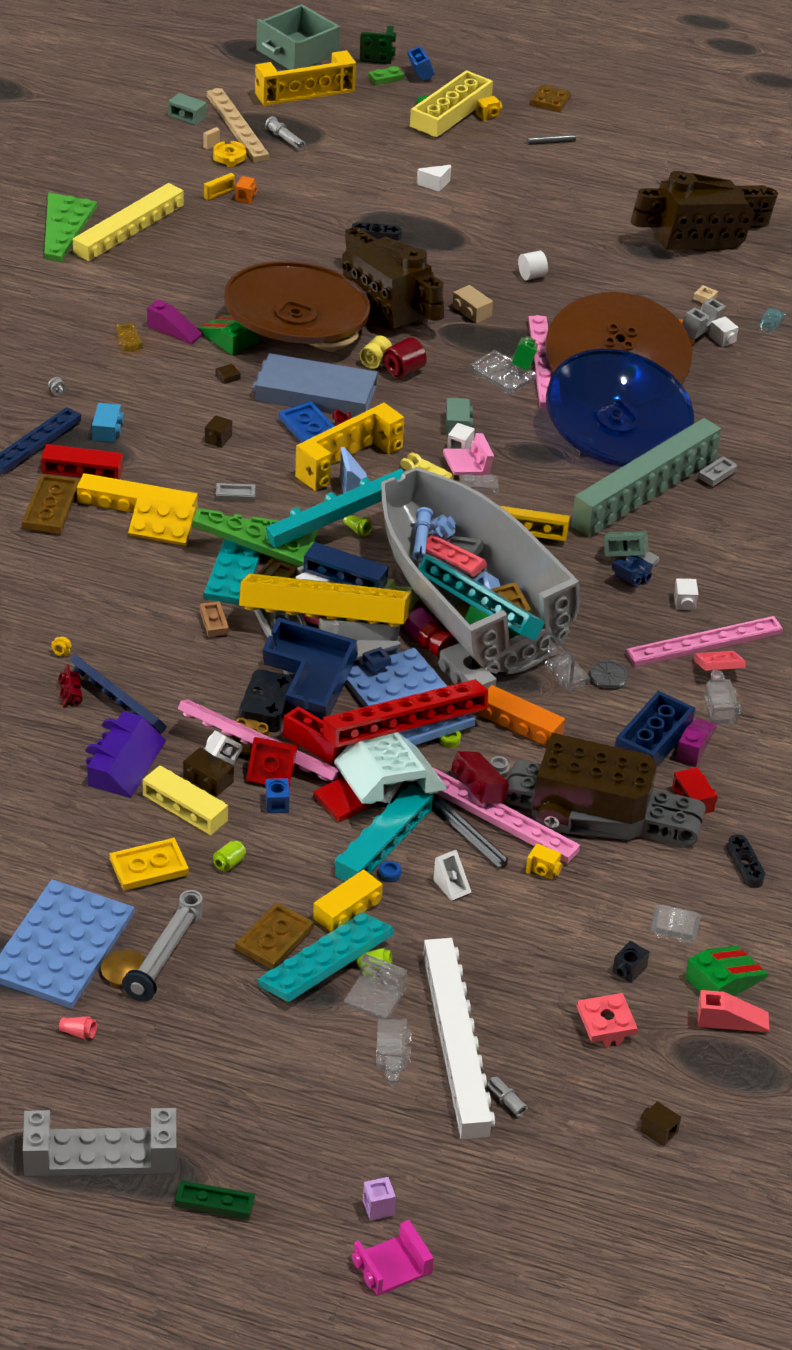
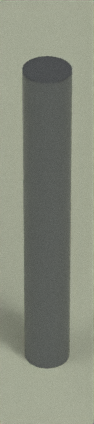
M575 134L527 138V144L576 141Z

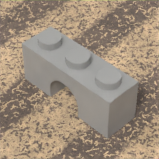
M711 297L703 302L700 310L693 308L688 311L682 325L686 329L689 338L696 339L710 330L711 321L722 318L726 306Z
M460 643L440 651L439 667L451 678L454 684L476 679L487 689L491 685L496 686L497 679L484 667L472 670L473 657Z

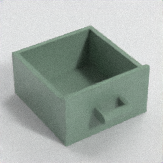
M303 4L264 20L257 19L256 50L289 70L311 66L332 57L333 52H339L340 26Z

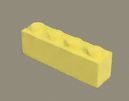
M158 766L143 779V796L209 835H212L228 821L227 804L162 766Z

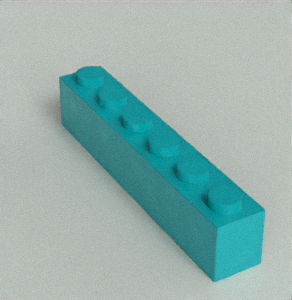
M413 784L402 790L393 803L390 802L381 815H377L373 823L368 828H365L355 841L349 844L348 849L343 854L337 856L334 863L336 866L335 876L343 881H347L363 869L371 874L432 811L433 794L425 793L423 789Z

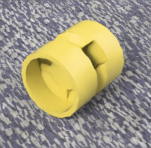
M384 336L374 337L361 349L359 353L361 362L370 369L377 368L383 363V353L385 349L392 346L391 342Z

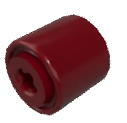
M409 337L385 349L383 361L391 376L401 379L424 367L427 362V356L422 344L417 339Z

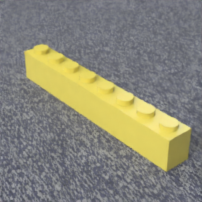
M170 183L160 187L74 237L73 254L89 262L184 205V190Z

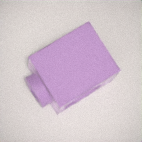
M389 1177L364 1182L363 1203L369 1220L394 1216L396 1196Z

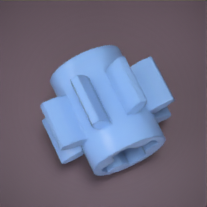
M440 515L432 521L433 527L431 532L433 535L445 540L455 533L454 525L456 523L451 516L447 518L444 515Z

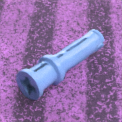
M427 507L417 509L415 515L417 521L414 523L416 536L412 557L416 560L417 554H419L418 561H422L425 556L427 536L432 529L430 522L433 519L434 513Z

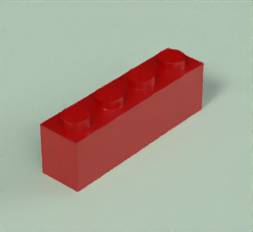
M46 444L41 457L42 474L82 478L85 473L120 480L123 470V453Z

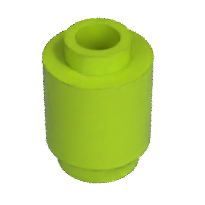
M230 841L215 852L213 860L216 868L227 872L241 862L246 855L244 845L239 841Z

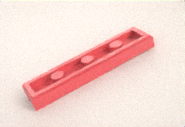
M433 534L427 538L425 554L442 560L471 577H475L487 566L485 559Z

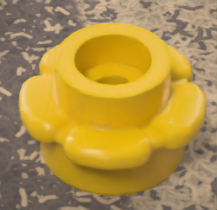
M57 637L51 643V648L57 656H67L70 653L72 645L68 638Z

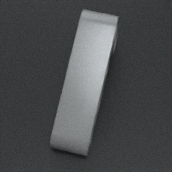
M326 617L319 618L320 630L355 640L399 641L400 626H389L386 622L370 624L367 623V620L360 619L359 622L347 621V618H339L337 620L327 619Z

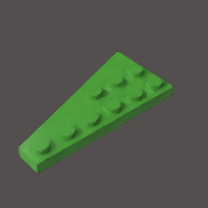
M48 192L44 252L46 260L63 261L73 245V238L80 235L97 209L96 201Z

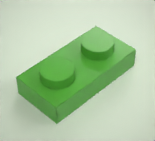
M392 66L387 69H377L368 72V78L374 85L404 80V73L397 66Z

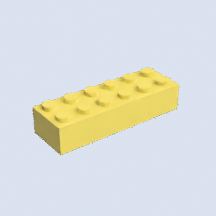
M466 70L411 109L410 127L430 134L433 137H438L476 110L477 99L492 96L493 81Z

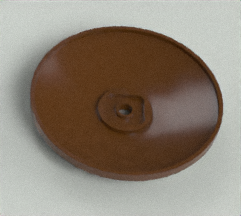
M278 261L253 265L237 272L230 278L225 287V306L237 322L253 332L280 341L319 344L342 340L360 331L369 318L370 301L365 291L357 283L334 270L309 263Z
M603 292L577 299L564 307L556 315L547 332L545 354L548 366L554 377L574 396L604 408L631 410L657 404L670 397L681 387L690 370L692 346L689 335L682 323L665 307L650 299L634 294ZM616 339H623L624 342H618Z

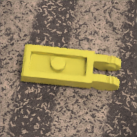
M413 452L407 455V459L403 458L400 462L401 467L406 469V471L418 467L449 479H454V474L421 459L418 454Z

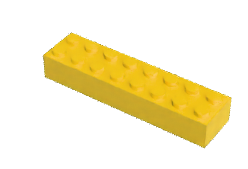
M249 573L241 581L239 606H245L247 610L264 608L266 612L271 613L281 610L286 611V614L297 615L298 612L306 613L308 617L325 615L327 619L332 620L342 617L347 618V621L359 622V619L367 620V623L370 624L386 622L389 626L399 627L409 617L411 592Z

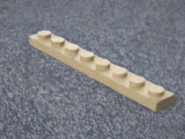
M214 88L207 91V98L238 142L246 147V153L253 163L269 160V153L222 88Z

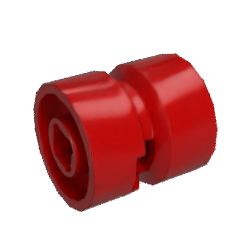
M434 621L426 623L420 629L417 636L418 643L424 648L429 649L438 658H440L441 650L456 645V638Z

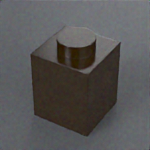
M215 415L205 426V443L222 448L232 437V420Z
M657 1101L651 1108L647 1107L641 1114L640 1119L642 1123L640 1131L662 1146H665L678 1133L681 1116Z

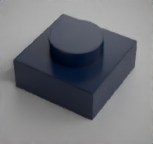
M382 647L363 653L362 660L372 671L391 665V657Z

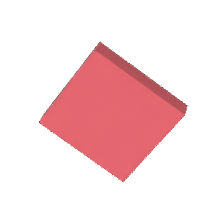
M734 651L694 654V661L705 671L746 668V661Z

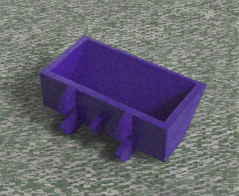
M123 711L117 720L111 718L104 720L102 727L109 729L110 732H103V739H99L97 744H89L85 751L94 755V757H87L86 759L88 765V786L130 798L166 740L143 716Z

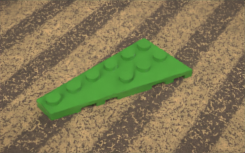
M198 508L191 524L192 527L298 567L304 566V555L313 545L318 532L317 529L274 548L267 539L266 527L279 522V520L253 516L251 519L242 518L240 514L226 516L220 511Z

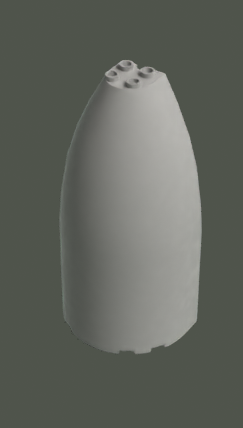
M418 467L404 472L398 480L392 477L381 482L386 532L395 560L424 605L482 667L495 674L498 672H505L506 674L518 673L539 664L552 654L551 650L558 642L563 643L570 633L569 627L573 619L576 620L580 608L579 581L523 524L506 510L474 489ZM427 507L433 511L431 524L440 515H444L447 518L451 516L456 523L454 525L455 533L452 536L483 541L485 547L478 557L485 559L487 563L486 572L497 578L500 586L516 582L531 608V614L545 621L536 641L521 634L509 639L507 614L503 610L470 625L454 608L457 603L464 600L429 580L418 570L422 562L418 561L419 554H417L416 560L412 557L416 536L414 523L417 521L415 516L417 509ZM431 531L428 533L427 538L433 534Z

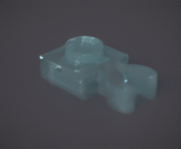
M768 308L762 316L760 330L768 327L769 332H773L774 326L779 327L785 319V312Z

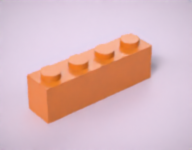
M493 685L488 688V709L477 712V715L544 746L548 745L551 733L561 735L564 733L565 718Z

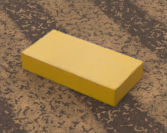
M229 173L204 183V199L208 201L235 190V175Z

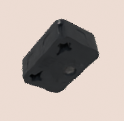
M266 670L254 671L243 701L240 704V718L266 723L269 732H279L284 723V715L288 713L286 693L293 681L292 676Z

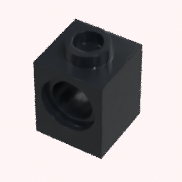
M630 940L616 954L612 972L632 983L647 968L650 951Z

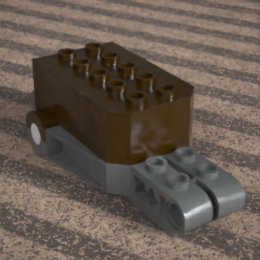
M551 733L541 764L526 760H518L514 763L508 779L510 785L505 797V801L511 805L532 809V818H536V822L559 834L566 833L625 840L640 837L683 848L686 845H693L697 842L706 811V806L700 800L654 790L657 763L649 754Z

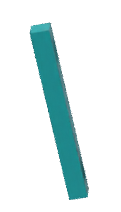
M399 469L373 481L366 477L360 480L359 487L339 496L330 492L325 496V502L301 511L298 507L293 508L290 511V517L266 527L267 539L276 548L382 501L381 482L392 477L398 480L404 471Z

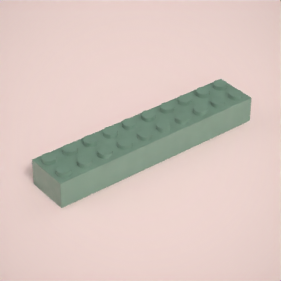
M703 418L578 493L574 498L571 527L589 538L608 525L613 524L619 518L626 516L632 510L639 508L645 502L650 501L653 497L663 493L666 489L676 485L679 481L689 477L692 473L702 469L708 463L715 461L718 456L721 428Z

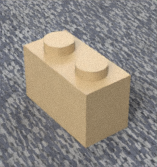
M471 285L453 292L452 307L474 323L492 316L493 301Z

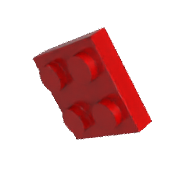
M254 737L246 781L266 785V779L288 778L290 789L298 746Z

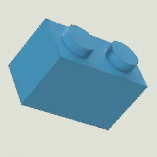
M98 403L92 423V441L115 443L117 435L121 434V424L124 423V413L121 412V405Z

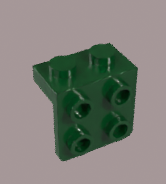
M387 26L386 33L362 32L360 34V61L391 64L392 57L396 55V47H393V42H396L397 33L394 32V26Z

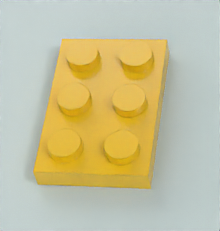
M137 497L128 534L132 537L187 546L192 529L191 524L196 514V507Z
M175 838L110 853L111 864L123 891L189 875V868Z

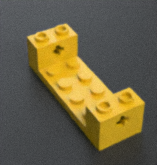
M346 50L333 52L330 64L277 72L271 62L255 64V94L263 106L355 92L356 62Z
M382 403L296 445L295 476L314 491H317L330 484L331 464L340 461L341 447H345L350 454L371 444L376 445L388 455L403 447L404 416L386 403Z

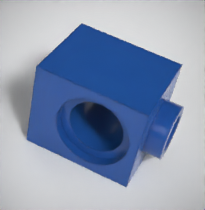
M288 778L266 779L267 813H289Z

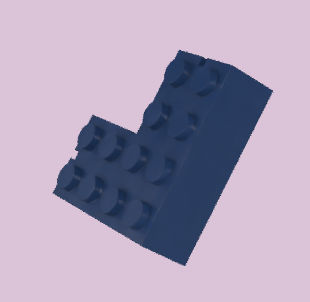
M278 617L271 631L272 636L269 635L262 650L264 665L295 673V677L286 693L288 710L292 711L299 706L323 720V717L330 716L358 656L357 640Z

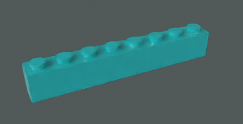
M425 554L418 567V570L426 578L490 616L503 610L507 614L509 628L536 641L545 621L442 560Z

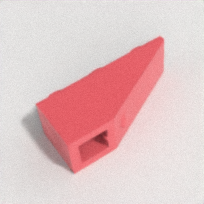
M701 990L697 1008L698 1027L769 1032V1012L726 992Z

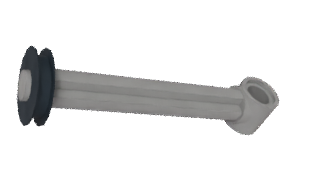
M187 890L180 895L176 913L139 970H129L125 977H123L122 986L132 998L139 1001H149L153 998L157 991L155 978L191 922L199 921L202 917L203 898L200 892Z

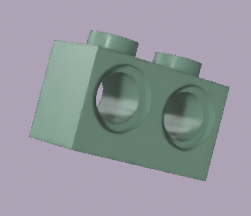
M608 532L604 536L605 557L645 555L649 551L648 532Z

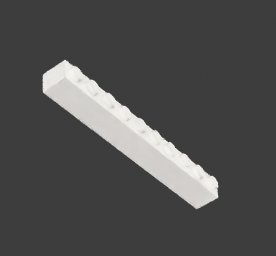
M452 938L424 940L423 957L460 1138L490 1137L491 1127L495 1126L494 1112L489 1111L491 1098L490 1093L485 1092L487 1087L485 1073L481 1074V1069L483 1068L482 1056L477 1055L479 1049L478 1038L473 1036L475 1030L474 1019L469 1018L471 1007L470 1001L465 999L467 995L466 983L461 981L463 969L462 965H458L457 962L459 961L458 947H454Z

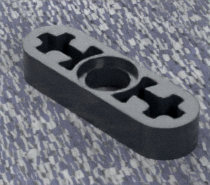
M363 222L352 224V228H360L376 239L388 237L398 241L402 236V228L397 225Z
M732 835L728 840L727 851L744 883L751 888L761 887L764 883L765 871L749 841L742 835ZM741 859H749L751 863H743Z

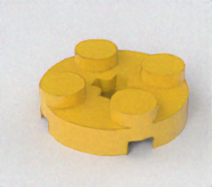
M225 141L219 142L213 148V160L226 164L228 167H235L236 164L246 160V147L236 141H231V144H225Z

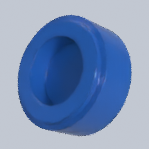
M394 861L381 863L378 873L379 878L389 883L398 881L401 877V866Z

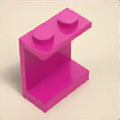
M410 1220L400 1223L399 1236L366 1250L359 1240L355 1241L354 1253L352 1254L355 1267L361 1269L367 1286L373 1288L377 1296L430 1275L433 1271L434 1257Z

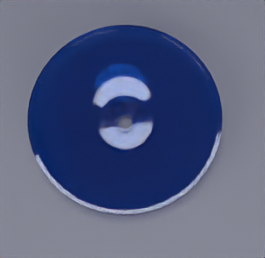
M592 349L567 358L553 372L546 391V406L555 428L565 440L587 456L614 466H625L694 424L693 406L680 382L656 362L624 350Z

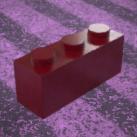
M457 751L452 762L451 771L481 803H504L510 784L480 752Z

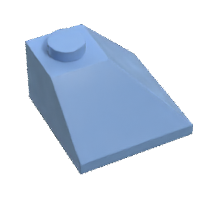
M341 447L339 479L342 491L345 493L359 487L360 480L366 478L367 474L347 449Z

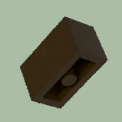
M200 747L183 761V777L200 786L205 791L218 796L234 783V766Z

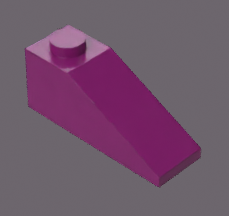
M156 300L147 307V326L191 345L202 337V332L174 306L164 301Z
M696 718L685 729L679 741L676 760L696 767L717 728V724Z

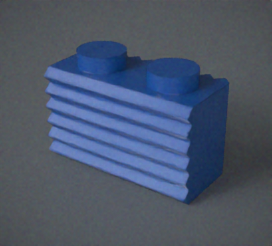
M422 46L407 52L412 67L421 81L428 80L435 75L431 61Z

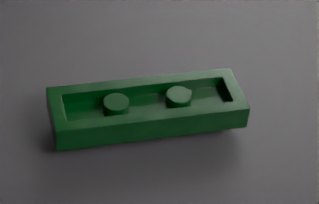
M183 1180L180 1181L175 1198V1207L250 1220L255 1203V1193Z

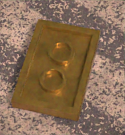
M275 902L235 943V950L270 969H274L314 928V922Z

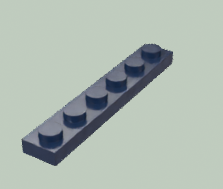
M66 407L1 451L0 473H6L80 422L81 414Z
M76 654L72 656L70 661L75 665L73 669L83 677L86 674L88 676L87 680L97 688L100 685L103 687L101 691L106 696L117 698L115 702L123 709L126 707L130 708L129 713L143 716L155 729L163 733L167 726L159 718Z

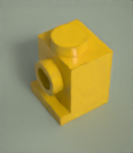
M495 96L477 99L476 114L483 121H487L488 118L499 116V111L503 108L502 103Z
M537 843L527 857L526 873L534 872L552 880L555 875H559L563 863L560 862L561 852Z

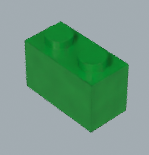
M528 336L525 338L521 337L511 364L528 371L537 352L538 344L535 343L536 340Z

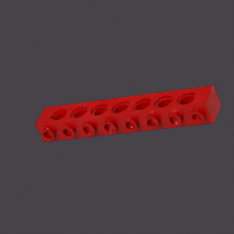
M474 679L323 717V737L337 748L488 709V689Z

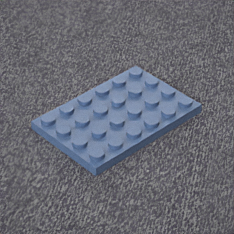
M415 648L389 655L391 657V665L372 671L367 664L352 667L345 682L364 707L447 686ZM470 713L398 733L412 744L417 745L475 726V718Z
M51 879L0 953V984L73 1009L101 966L103 959L108 955L135 914V907Z

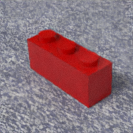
M298 706L284 715L282 736L327 763L333 765L334 760L347 747L345 745L335 748L323 737V720Z

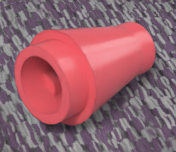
M90 1016L61 1018L59 1030L60 1032L88 1040L89 1038H94L97 1031V1022Z

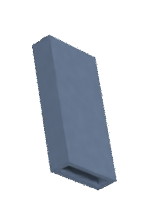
M269 353L267 359L263 360L262 371L258 372L257 382L254 381L252 391L255 393L256 401L291 407L313 402L321 412L333 413L334 410L339 409L345 414L350 411L351 417H355L368 411L377 388L378 372Z

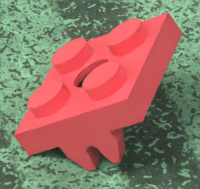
M623 993L584 999L577 1002V1009L591 1043L603 1041L605 1047L609 1048L612 1041L615 1042L616 1046H619L623 1042L624 1037L637 1035L638 1028ZM609 1011L614 1014V1018L611 1020H606L600 1015L601 1012L603 1015H606Z

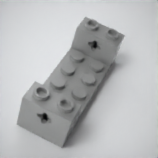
M151 1108V1127L51 1129L50 1110L24 1111V1176L177 1173L176 1108Z

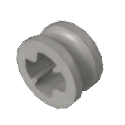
M54 377L49 381L48 389L53 395L60 396L65 393L67 385L62 378Z

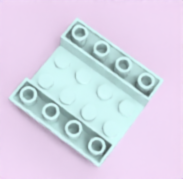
M398 732L349 744L334 760V764L362 804H373L376 801H382L383 784L393 785L402 781H417L425 793L434 794L438 791L446 790L445 783L419 749Z

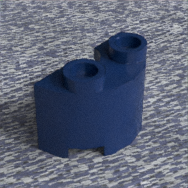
M628 556L625 561L620 559L612 564V570L615 572L614 576L633 587L639 586L643 581L647 583L652 577L651 569L653 564L638 556Z

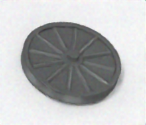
M599 661L590 669L591 680L603 688H618L627 681L628 673L626 668L615 661Z

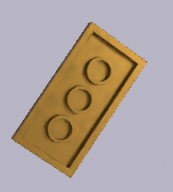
M41 474L22 520V528L61 534L76 497L80 479Z

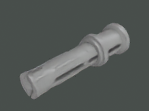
M274 116L266 120L265 128L268 131H272L276 137H282L298 151L304 149L300 144L305 146L306 143L290 132L284 123L278 122Z

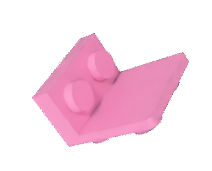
M483 433L475 434L474 441L471 442V449H443V455L454 475H489L494 454Z

